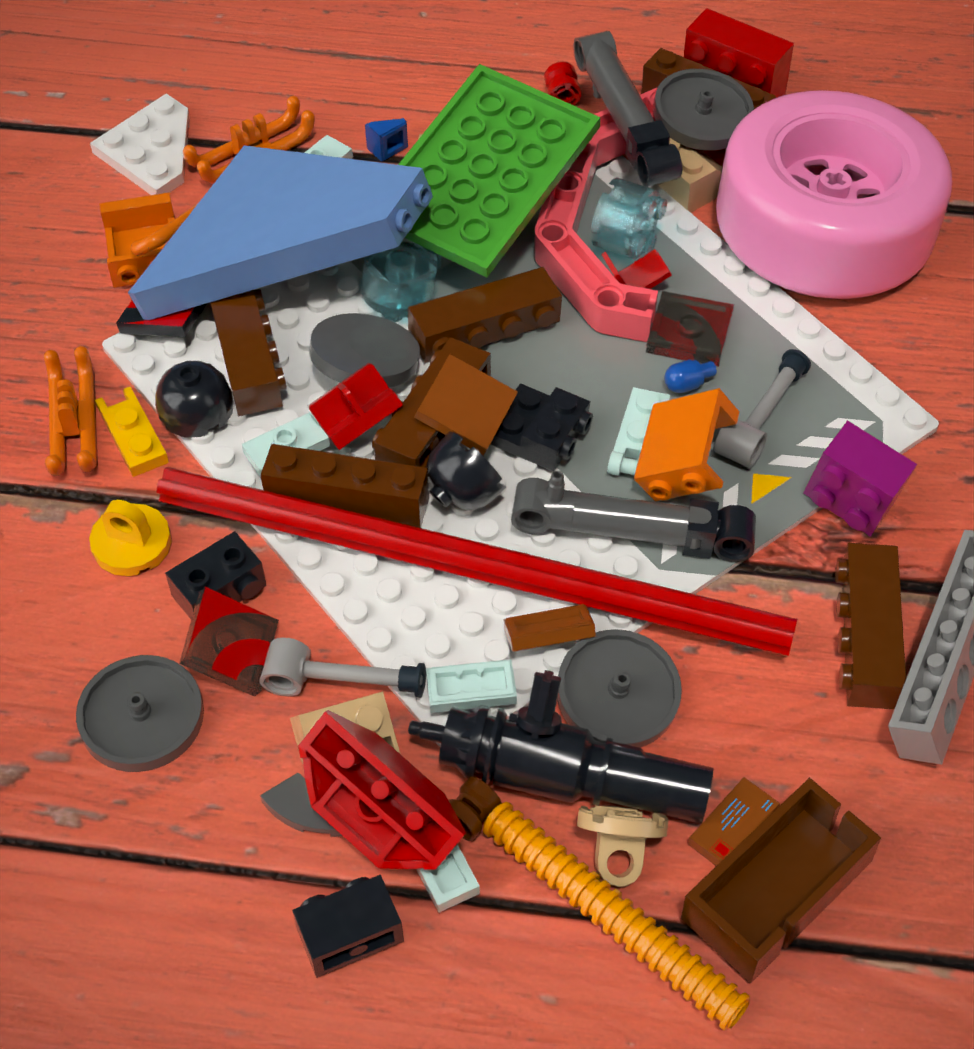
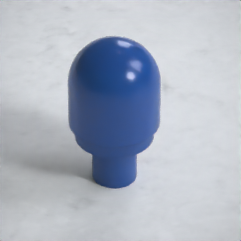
M689 359L671 365L665 372L664 381L672 392L684 393L698 389L699 386L704 384V379L715 376L717 370L712 361L700 364L697 360L692 361Z

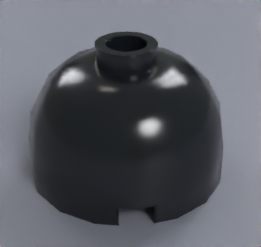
M184 361L175 364L165 371L156 386L155 406L159 419L165 423L166 429L173 434L182 437H202L208 435V429L214 428L218 424L220 429L228 422L233 413L234 401L224 374L209 363Z
M450 431L436 444L427 461L428 478L434 485L429 492L445 508L451 503L461 510H475L484 507L493 501L506 486L499 483L502 480L501 476L474 447L470 450L467 448L464 450L458 445L463 438Z

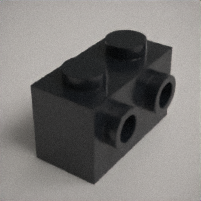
M235 531L165 572L172 597L194 624L196 623L205 586L238 602L254 597L262 588L267 586L262 562Z
M381 874L370 879L368 877L357 878L349 882L343 890L328 896L316 895L310 897L300 907L292 910L297 931L316 978L404 942L402 922Z

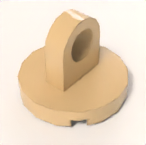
M595 805V807L588 809L586 806H581L578 811L577 826L597 832L595 868L600 877L617 887L628 886L635 882L642 871L646 838L667 836L669 820L666 815L655 812L652 818L642 817L643 812L633 808ZM617 850L627 851L630 856L629 868L622 874L615 875L610 873L607 868L608 857Z

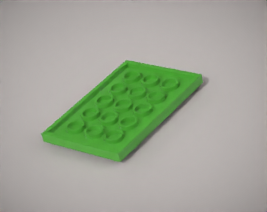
M479 64L398 164L423 168L433 195L430 203L423 210L405 238L487 278L600 128V117Z

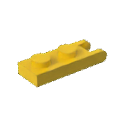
M131 386L123 389L125 401L107 407L102 397L94 401L132 477L168 464L169 461L166 451Z

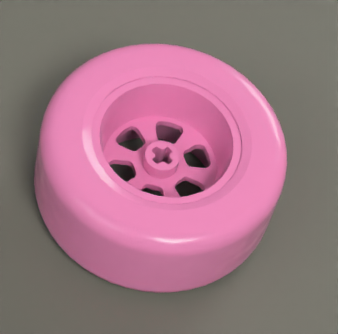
M826 90L796 92L780 96L760 105L745 116L734 129L726 148L716 203L717 221L723 238L733 253L748 268L773 284L800 294L821 298L852 299L868 297L883 293L908 281L917 274L930 257L951 197L952 170L939 141L923 124L904 111L880 100L849 92Z

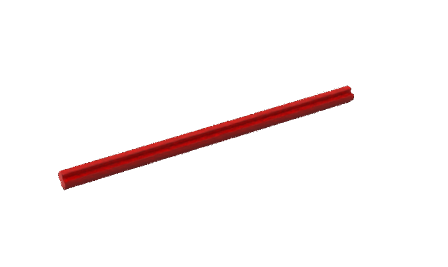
M171 467L164 469L163 478L159 479L156 493L160 494L159 502L578 605L584 604L586 607L789 656L798 620Z

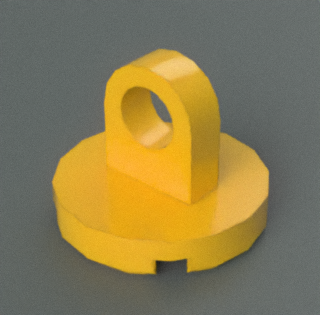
M118 499L112 500L109 503L104 514L93 525L89 536L91 552L99 566L114 575L120 576L139 575L140 570L148 567L150 570L155 568L168 555L172 542L168 522L158 510L148 505L133 504Z

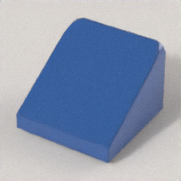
M404 118L365 124L367 149L379 160L384 161L408 147L407 121Z

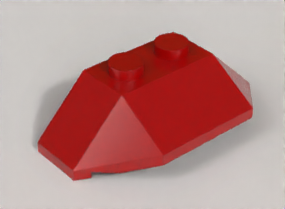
M327 710L298 745L300 758H303L304 777L311 808L377 868H424V870H436L465 836L466 831L445 793L377 733Z

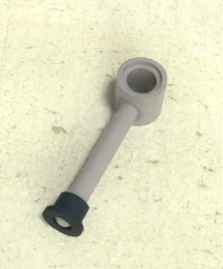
M789 349L783 354L782 364L779 366V375L746 421L738 420L735 425L721 428L714 446L715 453L748 468H752L755 465L767 440V433L760 430L761 426L790 384L797 381L801 375L808 373L811 368V362L803 352Z
M276 638L270 643L260 677V684L264 689L280 696L298 695L301 692L303 682H306L307 678L397 686L399 691L414 692L415 697H422L426 682V666L424 663H418L417 667L402 665L400 669L309 661L311 650L307 645L291 638Z

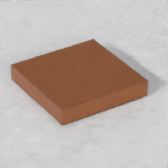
M449 354L414 418L445 435L450 431L458 434L463 438L460 442L461 444L470 449L474 447L484 456L518 391Z

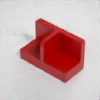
M367 363L312 402L308 408L333 444L340 450L400 408L403 403L396 393L388 387L372 363Z

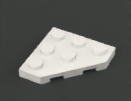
M166 93L90 143L92 153L150 195L171 192L182 185L185 179L183 149L188 145L189 110Z

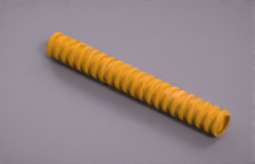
M506 801L493 809L484 823L483 834L487 837L494 836V843L499 846L504 844V851L506 853H515V860L517 862H526L525 866L528 871L533 872L536 870V876L539 880L544 881L547 879V886L550 889L555 890L558 888V895L561 898L569 897V904L572 907L580 906V913L583 916L591 915V921L595 926L602 924L603 932L606 935L613 933L615 935L614 941L617 944L625 943V950L628 953L636 952L638 954L637 960L641 963L647 961L649 963L648 969L651 972L659 971L662 981L667 982L670 980L673 990H682L684 992V999L696 1001L695 1008L699 1011L707 1010V1017L711 1021L718 1019L720 1021L719 1027L722 1030L731 1029L738 1022L750 1004L749 994L746 992L738 993V986L735 983L728 985L725 982L726 976L719 973L716 975L714 973V966L702 964V957L699 954L692 956L690 954L691 948L688 945L680 946L678 944V937L675 935L669 937L664 926L656 927V920L653 917L645 918V911L642 908L634 909L632 900L629 898L623 900L621 898L622 892L618 889L613 891L610 889L611 883L607 880L599 881L600 875L595 871L589 873V866L586 863L581 862L578 864V857L572 853L567 855V848L565 846H556L555 838L552 836L545 837V830L540 827L535 829L534 822L531 819L524 820V814L521 811H513L514 808L510 802Z

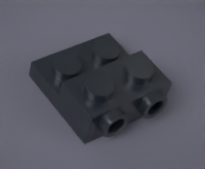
M520 383L516 388L518 393L490 444L554 472L562 459L568 460L571 457L578 435H585L593 419V414L589 412L591 401L558 387H555L551 395H547Z

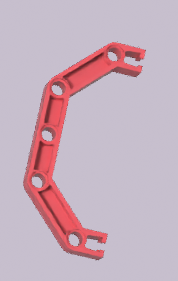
M658 88L640 94L654 121L656 120L653 114V104ZM608 109L594 114L600 117V128L542 204L535 226L534 258L540 267L545 268L554 284L596 332L649 342L651 325L654 323L658 290L620 284L577 235L596 167L622 156L626 152V142Z

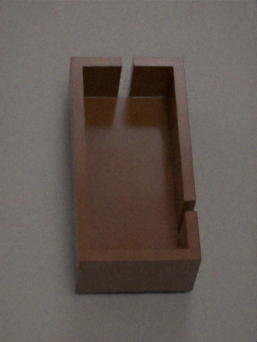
M810 777L685 896L681 919L750 983L779 956L782 947L786 949L872 862L881 840L877 833L849 810L843 815L836 836L833 835L830 831L836 822L841 803Z

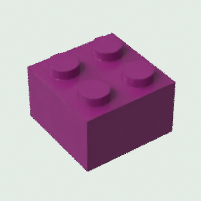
M847 420L823 452L803 494L810 497L819 507L828 509L844 519L853 529L862 531L871 537L894 505L917 464Z

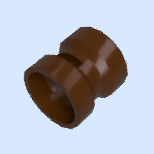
M476 777L468 778L459 789L460 795L456 799L449 800L466 831L463 839L472 841L482 831V823L495 807L502 804L496 792Z

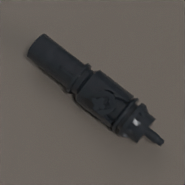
M545 670L544 673L535 672L529 705L520 708L518 714L510 713L509 720H507V714L503 708H499L496 717L490 716L491 708L486 706H479L469 711L452 707L445 726L425 721H411L409 724V734L419 736L420 739L441 743L439 764L456 767L465 778L476 777L477 773L483 774L482 781L489 784L493 781V785L568 803H573L584 796L593 798V805H599L601 800L702 824L713 778V767L644 752L642 748L613 742V739L608 737L606 743L595 741L588 729L562 723L561 716L555 712L561 677L553 676L554 672Z

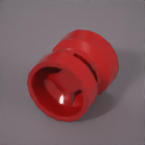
M563 61L556 62L546 69L544 81L548 94L575 106L581 99L582 91L577 81V73L574 66Z

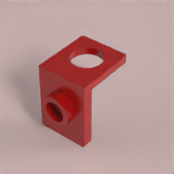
M656 249L619 272L606 251L601 254L620 284L652 289L672 276Z

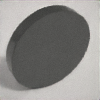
M686 69L669 75L658 86L653 104L654 118L656 121L661 120L670 138L684 146L699 150L727 148L729 139L736 126L754 110L753 101L749 93L740 83L725 74L708 69Z
M348 313L329 317L315 326L311 334L309 355L311 361L320 372L339 383L367 363H372L388 387L391 388L405 383L415 374L420 348L415 337L407 329L391 320L369 314Z
M604 630L596 632V637L581 639L567 652L558 673V677H561L557 702L562 716L568 725L588 729L595 741L606 743L608 737L612 738L613 742L639 748L644 747L660 738L667 731L680 706L682 694L681 680L673 660L656 642L632 631Z
M138 655L124 658L102 669L85 686L76 709L77 728L89 753L100 763L125 772H143L157 769L180 757L195 741L200 732L204 717L201 693L197 682L190 672L173 660L154 655Z

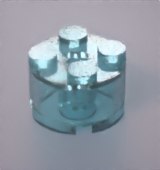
M616 177L609 183L614 186L611 193L603 192L597 204L591 232L598 234V240H592V244L595 247L636 260L643 253L648 254L654 249L657 241V235L654 234L658 220H661L665 215L668 202L666 199L661 198L658 190Z
M402 241L396 248L366 256L363 263L361 290L364 301L370 308L381 313L382 318L399 322L403 317H408L409 306L434 299L437 275L436 253L414 242Z

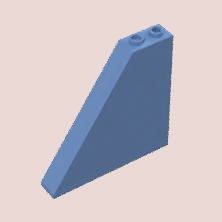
M244 145L136 281L128 294L142 318L152 320L396 248L401 244L423 210L430 203L433 197L423 168Z

